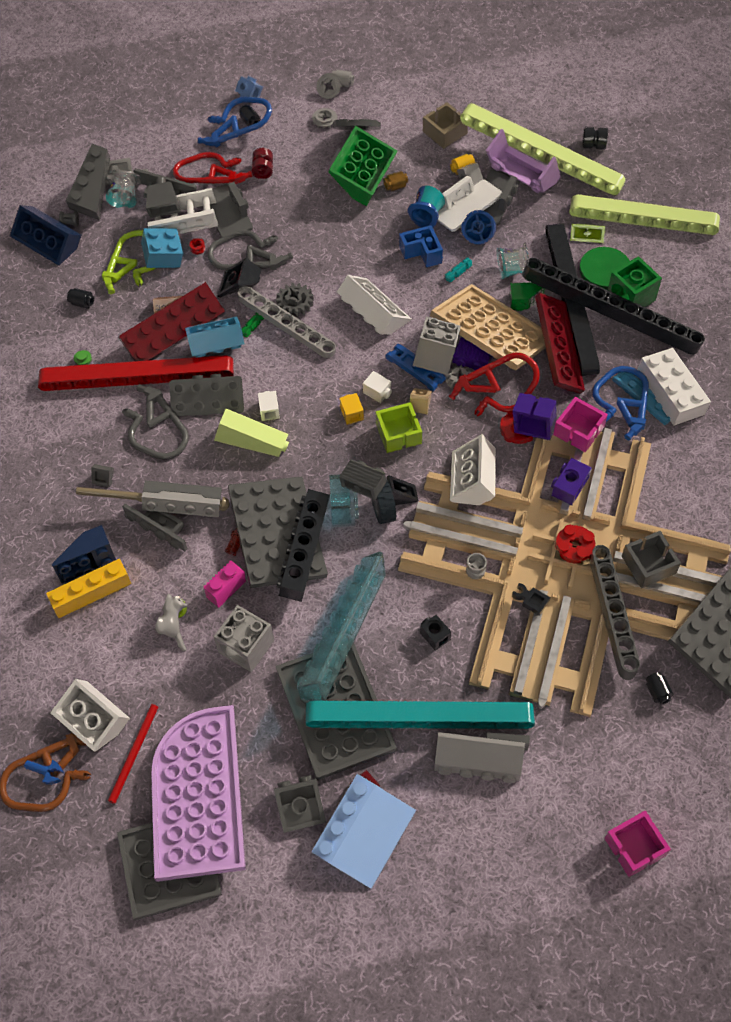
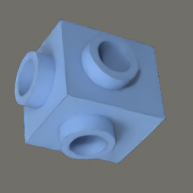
M241 76L235 91L240 94L239 97L259 98L263 86L256 83V79L251 76L247 78Z

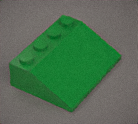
M355 126L328 173L352 199L367 207L398 150Z

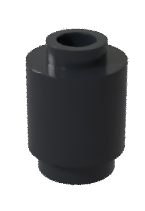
M244 105L240 108V118L247 126L256 124L261 120V117L251 106Z
M74 288L68 291L67 301L71 305L88 309L94 304V296L90 291Z
M661 672L653 673L646 678V686L655 703L663 705L672 700L671 697L674 693L666 677L662 676Z

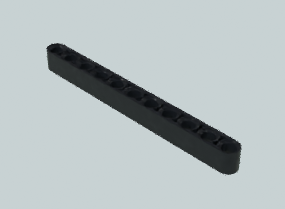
M564 224L546 225L545 233L553 266L577 276ZM561 296V300L566 303L582 376L599 374L600 364L586 308Z
M529 258L522 273L525 280L683 352L694 355L705 341L704 335L699 331L536 258Z

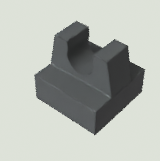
M94 464L91 467L92 484L110 487L112 485L114 468Z

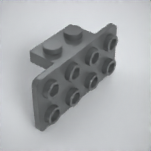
M492 169L485 180L501 190L502 194L499 200L484 211L488 212L493 217L496 225H498L507 207L511 205L513 196L518 191L520 181L515 176Z
M232 182L212 188L216 203L210 204V209H214L218 222L216 228L221 237L240 233L235 232L237 230H253V225L247 215L248 202L242 198L243 194L240 187L237 188L236 184Z
M212 374L210 378H203V375L192 376V379L171 380L169 382L171 409L175 412L176 416L224 414L225 409L236 413L244 411L243 383L240 376L221 377V374Z

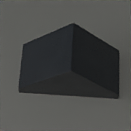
M390 475L386 477L392 489L395 506L419 501L414 484Z

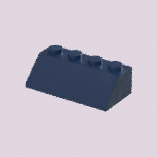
M19 205L9 236L53 263L61 265L77 250L82 235L33 206Z

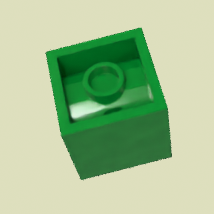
M638 256L611 273L608 291L646 307L656 301L662 277Z

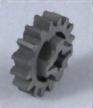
M291 283L290 287L286 284L285 289H279L280 293L276 294V304L292 315L295 314L296 317L299 316V313L305 315V310L310 312V307H313L314 297L311 289L307 290V285L301 287V283H298L297 286Z

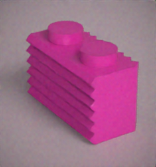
M229 561L218 574H215V577H212V580H209L204 585L206 598L219 608L246 582L244 571L233 561Z

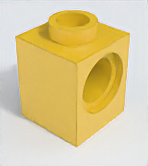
M357 393L339 398L340 409L346 425L364 420V410Z

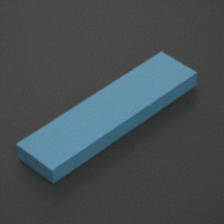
M621 372L613 377L612 381L633 399H641L642 382L631 373ZM648 389L646 410L662 424H668L670 417H667L662 409V405L656 401L655 395Z

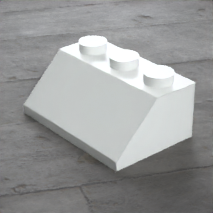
M78 679L73 681L51 711L54 717L93 751L99 750L118 736L130 719L90 683Z

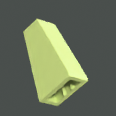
M225 409L214 439L217 442L277 457L280 456L281 451H286L289 444L286 441L287 433L228 409Z

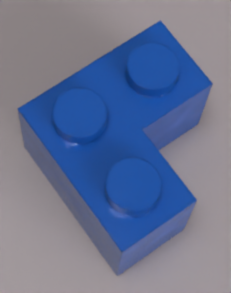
M432 225L399 234V248L404 259L421 255L426 268L442 264L443 248Z

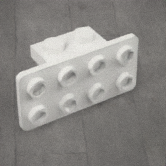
M467 175L442 193L445 198V207L438 212V222L454 232L462 227V222L468 213L474 210L484 211L499 200L502 191L486 180H481L473 186L472 178Z

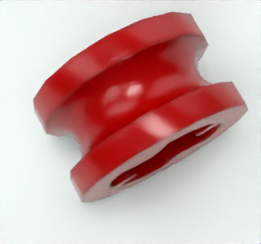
M195 238L190 241V250L193 254L199 255L205 251V244L202 239Z

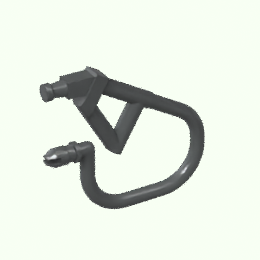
M237 230L235 232H239L238 234L215 240L209 246L207 256L214 267L227 270L235 264H221L216 261L213 252L217 246L236 236L246 235L251 237L260 248H264L275 243L278 237L272 235L262 241L256 233L250 230ZM251 245L247 246V259L259 268L277 270L278 267L286 264L289 259H293L290 252L287 255H280L276 258V255ZM253 254L270 261L253 262Z
M139 384L137 391H141L147 396L146 420L148 427L152 428L170 418L180 430L182 441L177 449L169 453H160L140 445L135 440L134 434L143 416L138 414L137 411L125 408L122 410L124 416L134 420L128 431L130 444L136 450L157 459L165 460L178 456L188 444L189 435L187 429L163 398L160 389L157 390ZM158 402L165 412L154 418L153 404Z

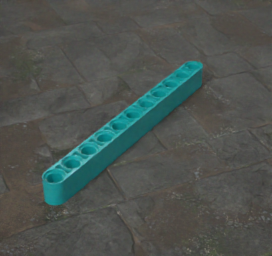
M310 701L306 703V726L311 728L529 729L535 726L533 704L529 702Z

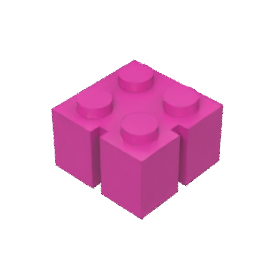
M574 397L555 422L553 435L567 443L570 440L572 446L586 453L594 439L597 438L605 427L608 414Z
M646 810L609 830L604 838L614 855H620L618 861L628 877L645 869L647 865L650 866L664 858L671 850Z

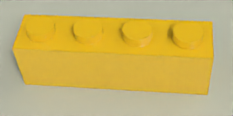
M119 558L46 594L57 617L61 618L130 585L131 581Z

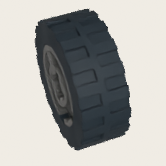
M387 481L375 500L372 499L374 512L379 524L394 522L397 517L394 496Z

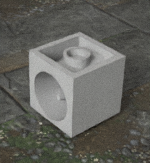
M426 317L413 366L448 375L461 326L436 318Z
M237 605L214 635V640L218 653L252 672L274 642L271 624Z

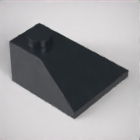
M247 258L225 270L217 297L221 298L238 292L244 286L251 287L256 285L260 281L262 269Z

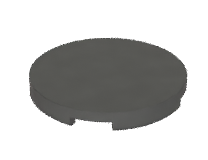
M339 119L333 121V128L338 130L353 131L355 126L364 131L381 129V123L378 120L352 119L348 121V119Z

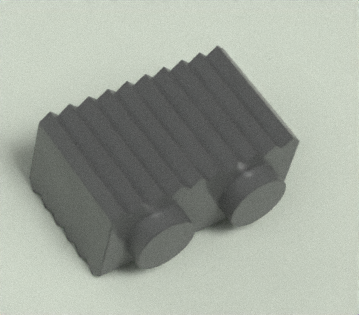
M350 460L342 474H340L342 487L373 500L377 498L387 482L386 475L382 469L378 467L371 468L360 460L357 462Z

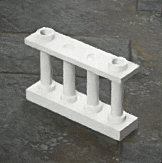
M212 188L176 195L181 210L187 209V214L178 216L175 213L171 214V218L161 219V216L155 217V221L148 222V228L177 229L178 234L217 227L218 222L214 209H210V204L216 203ZM203 206V211L194 213L195 207Z

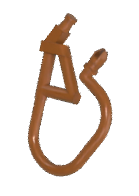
M72 732L66 735L65 739L12 762L6 767L0 778L1 800L6 806L15 810L46 812L58 807L68 794L71 778L73 780L86 781L91 778V773L83 770L78 771L77 769L66 771L59 795L47 804L13 801L6 791L8 778L15 769L23 766L27 760L34 761L42 758L44 766L51 765L52 759L50 754L69 746V751L58 762L64 770L80 751L78 745H87ZM55 771L53 773L50 772L52 777L57 778L60 772Z

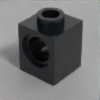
M437 615L422 621L420 634L435 651L451 640L452 632ZM436 629V630H438L439 632L436 633V634H433V633L430 632V630Z

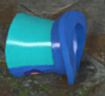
M422 186L417 191L415 203L409 205L407 209L412 221L420 228L430 225L434 228L439 218L438 212L445 206V198L435 187Z

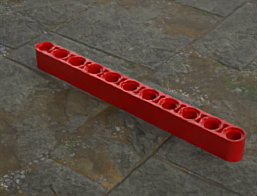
M223 355L45 367L39 370L38 388L42 391L169 383L171 380L192 379V376L203 375V378H210L212 374L230 377L234 376V360L231 356Z

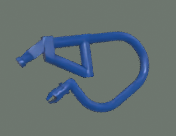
M240 97L234 99L225 107L221 117L209 116L207 118L210 123L224 124L211 134L212 137H199L198 143L219 147L225 141L261 128L268 122L271 116V104L263 98ZM258 103L266 106L265 116L256 124L239 129L235 115H232L226 121L230 110L237 104ZM232 125L233 132L220 136Z
M618 366L609 370L595 383L592 395L596 403L606 409L605 413L608 414L607 422L616 413V408L600 397V387L613 375L621 372L631 373L641 380L642 392L640 400L617 398V406L630 427L629 432L624 435V438L630 441L633 436H636L645 428L649 382L641 371L629 366ZM627 406L639 408L637 418L631 416Z

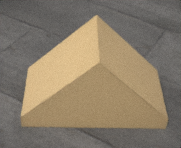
M413 389L410 394V402L415 413L428 414L432 390Z

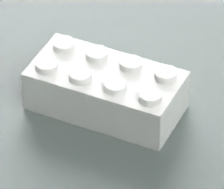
M673 348L641 359L637 370L647 377L649 389L655 395L656 401L662 405L663 411L667 417H670L673 425L705 415L711 401Z

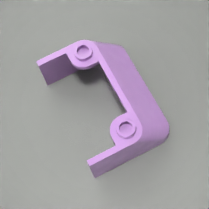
M500 129L486 149L491 167L494 170H501L510 176L517 177V180L530 186L536 193L545 192L561 178L555 157L550 160L547 166L508 146L503 129Z

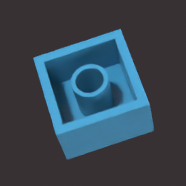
M144 228L141 245L146 267L179 268L183 251L178 230Z

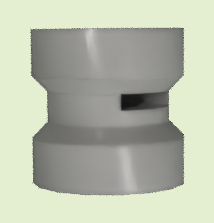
M481 553L469 555L466 573L470 578L477 580L485 575L486 557Z

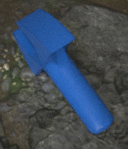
M29 760L24 764L25 769L43 774L44 779L42 782L47 785L61 782L59 778L52 777L50 772L58 771L64 774L63 769L54 760H52L49 766Z

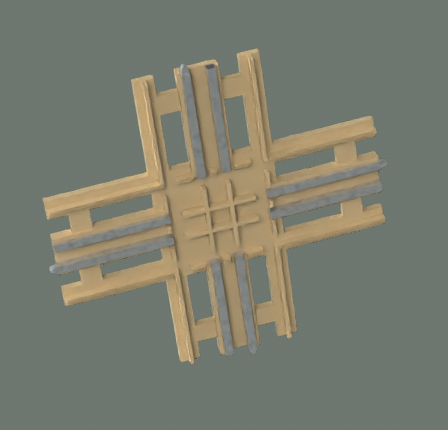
M605 428L604 432H600L586 453L572 446L570 440L567 443L552 435L551 440L536 438L522 492L517 493L495 487V497L483 503V505L515 512L513 524L457 510L459 503L450 501L451 476L433 472L427 474L424 490L441 494L438 505L419 501L414 521L404 522L403 527L409 531V538L427 543L423 556L403 552L398 571L493 595L469 685L489 690L493 672L513 676L510 696L536 702L538 707L542 709L545 705L550 706L554 688L574 693L570 712L591 717L609 636L590 566V559L581 561L578 564L569 563L559 556L560 553L555 548L557 535L566 525H577L588 529L594 533L596 546L604 545L609 548L621 592L677 606L675 620L625 608L631 631L669 640L722 578L721 575L706 572L707 561L727 564L731 545L634 521L651 443L644 442V437H641L640 441L632 440L629 454L611 450L615 432L608 428ZM551 455L569 460L573 458L592 467L588 481L572 506L561 500L554 502L540 498ZM607 468L625 472L615 516L596 512ZM661 531L669 543L668 550L672 548L674 552L687 555L685 566L680 565L675 575L641 589L622 558L624 547L630 541L634 542L639 539L643 541L644 537ZM577 541L570 542L573 544L572 547L576 548L577 545L581 546ZM446 547L471 554L481 553L487 558L502 561L499 575L485 572L481 579L470 578L466 573V567L442 561ZM601 573L602 576L608 577L607 574ZM518 583H522L528 591L535 588L548 595L550 601L540 616L530 611L518 656L500 651V646L512 601L523 603V600H515L512 597L513 591L522 593L521 590L517 589ZM605 591L607 594L613 595L612 592ZM610 609L611 612L618 613L615 609ZM571 616L591 620L579 671L559 666Z

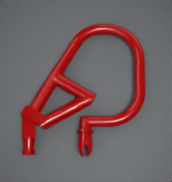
M204 152L182 159L174 165L172 170L177 180L191 184L232 182L238 184L244 182L249 177H253L251 171L237 174L235 171L225 169L239 165L242 162L241 158L236 157L226 162L221 155L214 152ZM203 158L217 159L223 166L211 164L208 177L186 178L178 173L179 168L183 165ZM217 172L228 177H215V173Z
M514 352L507 354L467 375L460 376L448 397L455 400V397L463 388L466 392H499L501 389L492 370L512 359H521L531 366L533 380L524 394H532L540 378L538 365L531 357L524 353ZM486 374L490 385H471L470 381ZM486 396L475 409V415L478 411L480 412L477 417L482 415L485 408L488 407L487 404L501 412H513L515 404L504 406Z

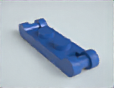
M399 343L394 346L393 351H389L385 355L388 361L398 365L426 385L432 392L437 389L439 383L442 384L446 380L445 376L441 373L413 366L415 354Z

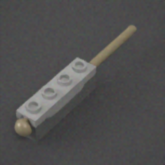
M145 480L143 493L77 487L76 495L137 500L142 502V510L219 517L220 510L226 511L230 506V502L226 497H223L221 500L222 488Z

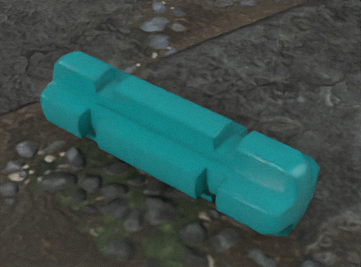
M466 257L445 274V280L449 283L455 280L454 277L457 278L466 271V268L469 269L473 261Z

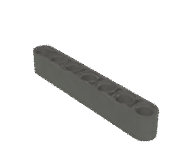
M597 545L593 548L590 557L594 582L618 674L622 679L631 680L636 676L640 667L639 657L610 550L604 545ZM601 573L607 574L608 577L602 576ZM605 591H610L613 595H609ZM610 609H615L618 613H613ZM616 627H619V628H621L623 631H622V632H619V631H617L615 628H616ZM619 646H624L628 650L624 651ZM624 665H630L633 670L626 669Z

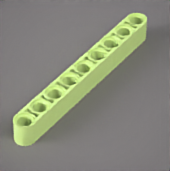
M574 195L571 198L569 210L570 215L574 217L708 235L717 234L720 224V216L715 212L586 195Z

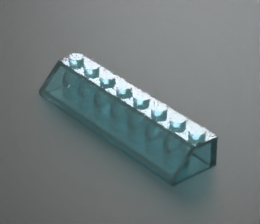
M379 551L362 558L359 565H356L352 580L347 582L344 596L341 595L339 598L337 610L331 614L329 626L323 630L320 644L317 643L315 646L312 660H309L306 664V672L297 682V689L301 699L308 701L326 700L386 576L383 552Z

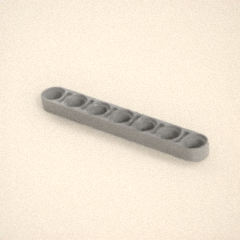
M244 286L238 290V300L254 312H258L263 318L322 357L330 358L334 356L336 345L333 341L252 288ZM249 293L250 296L245 298L241 294ZM256 302L264 303L262 306L255 305ZM274 310L277 314L269 315L268 312ZM288 319L291 323L283 324L282 321ZM301 328L304 332L297 333L295 330ZM315 337L318 341L313 343L309 339ZM328 346L332 348V351L326 352L323 348Z

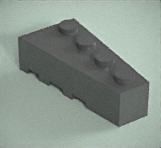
M91 144L66 199L69 209L100 220L101 217L100 212L103 205V194L105 192V183L110 163V156L106 148Z

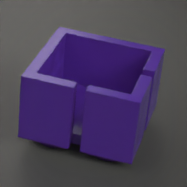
M519 393L513 409L514 433L551 440L555 422L557 421L556 400L542 397L536 399V396L531 394Z

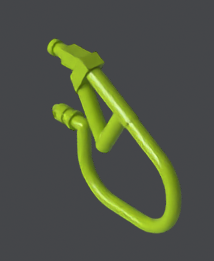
M143 230L128 232L118 240L108 267L102 273V279L109 294L115 293L113 283L119 281L138 265L137 259L119 257L123 243L129 238L142 236ZM116 263L126 265L117 273L113 272ZM145 266L134 269L133 279L135 284L138 286L141 284L142 286L141 274L156 268H147Z

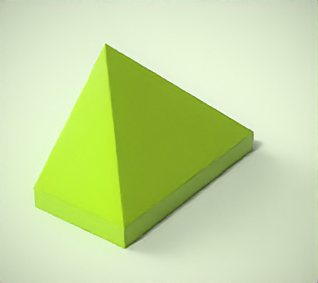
M571 224L570 241L604 243L606 226Z

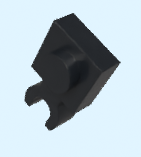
M518 583L517 589L521 590L522 593L513 591L512 597L515 600H523V607L540 616L550 601V597L535 588L528 591L524 584Z

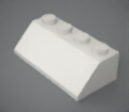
M347 275L337 291L342 296L341 299L350 304L352 309L356 313L361 314L364 317V321L372 324L375 327V331L381 335H391L411 321V318L367 278Z
M483 434L452 451L451 502L481 505L495 497L496 448Z

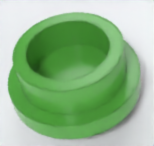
M86 350L78 351L74 355V362L77 365H89L92 360L90 352Z

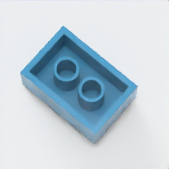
M238 317L185 328L192 356L202 357L212 351L213 353H220L230 347L231 349H238L241 345L245 344Z

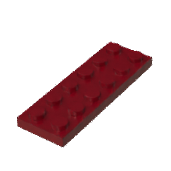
M204 282L119 335L118 338L134 361H148L187 336L185 328L208 323L224 313L225 310L207 283Z
M538 293L535 296L553 384L556 387L581 394L585 391L566 303Z

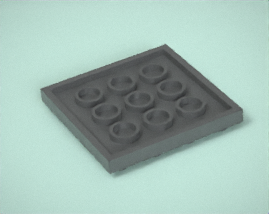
M153 822L117 832L134 921L222 896L218 874L155 881Z

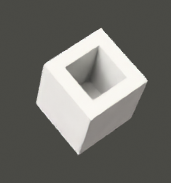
M373 371L363 382V393L381 403L384 399H388L392 393L391 381Z
M276 391L258 393L262 421L280 419Z

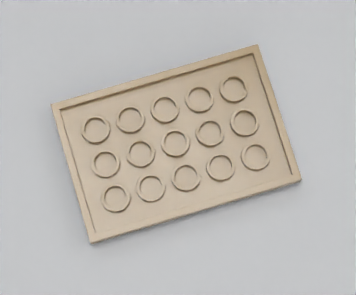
M472 284L431 310L430 313L432 318L460 325V336L492 355L495 359L514 352L524 353L533 358L546 348L540 326ZM512 359L504 364L516 371L527 362L521 359Z

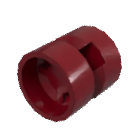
M258 148L252 154V174L258 179H268L273 173V153L267 148Z

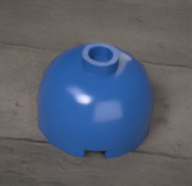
M474 210L468 213L462 222L463 236L470 243L482 245L489 242L495 235L496 223L488 212Z

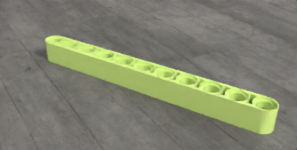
M473 103L468 104L460 116L463 124L491 138H495L500 129H503L508 146L546 164L555 157L560 171L606 193L618 195L626 181L622 174Z

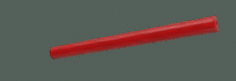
M151 704L108 798L110 803L116 804L159 708L155 704Z

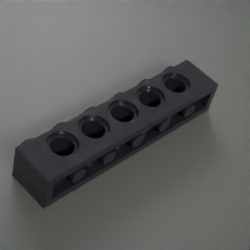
M308 489L306 496L302 495L299 505L303 507L302 512H297L295 522L298 523V526L293 527L290 537L294 539L293 544H288L286 554L289 555L288 560L284 559L281 571H284V576H279L276 588H280L278 595L280 597L302 602L330 494Z

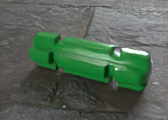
M258 312L245 324L246 326L242 327V334L245 338L249 337L251 331L253 332L261 323L260 320H264Z

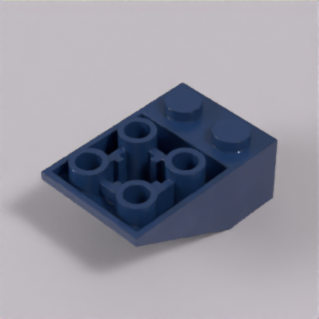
M100 525L83 532L52 563L61 584L71 582L79 576L88 574L116 560L103 526Z

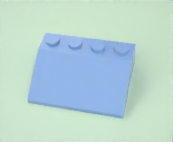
M357 774L314 846L312 853L372 889L416 810Z

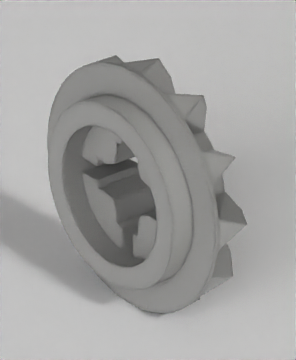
M332 73L322 75L317 81V92L325 99L335 98L340 93L341 84L339 78ZM324 83H325V84H330V83H331V86H332L334 89H328V91H327V87H326V85H324Z
M329 108L319 109L312 116L313 124L317 125L318 128L321 126L323 129L325 127L331 128L333 121L337 120V114Z
M460 365L459 367L453 366L452 369H449L448 375H445L446 384L453 389L458 381L457 376L459 373L461 375L471 373L468 367L464 368Z

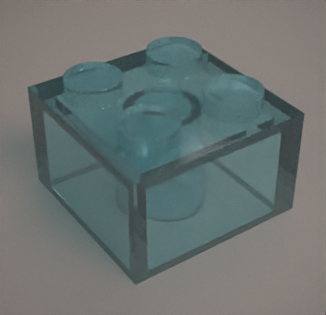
M329 475L332 527L355 526V519H359L357 493L341 486L340 475Z

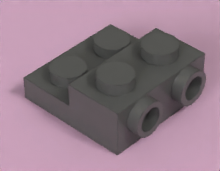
M311 775L298 778L299 782L293 784L290 783V780L277 783L278 787L274 788L283 833L326 823L317 779H312Z

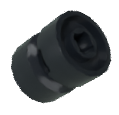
M584 127L583 148L592 149L595 146L596 149H606L608 128H598L595 130L594 127Z

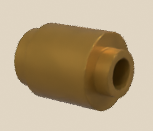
M399 171L383 178L386 191H394L406 187V183H408L407 174Z

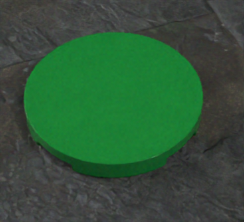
M593 248L586 252L581 259L579 266L580 275L583 280L608 290L611 273L630 260L623 252L615 248Z

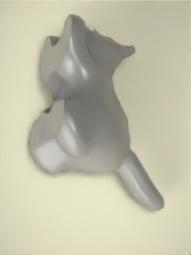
M168 594L162 608L164 614L158 618L155 629L160 635L175 638L178 647L182 651H186L180 634L178 618L179 612L187 607V604L179 596H174L172 599V596Z

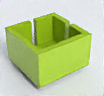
M411 402L375 411L376 426L386 453L401 450L403 445L408 448L422 444V429Z

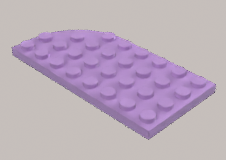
M233 705L203 709L184 717L167 731L155 751L152 762L154 879L156 882L246 870Z

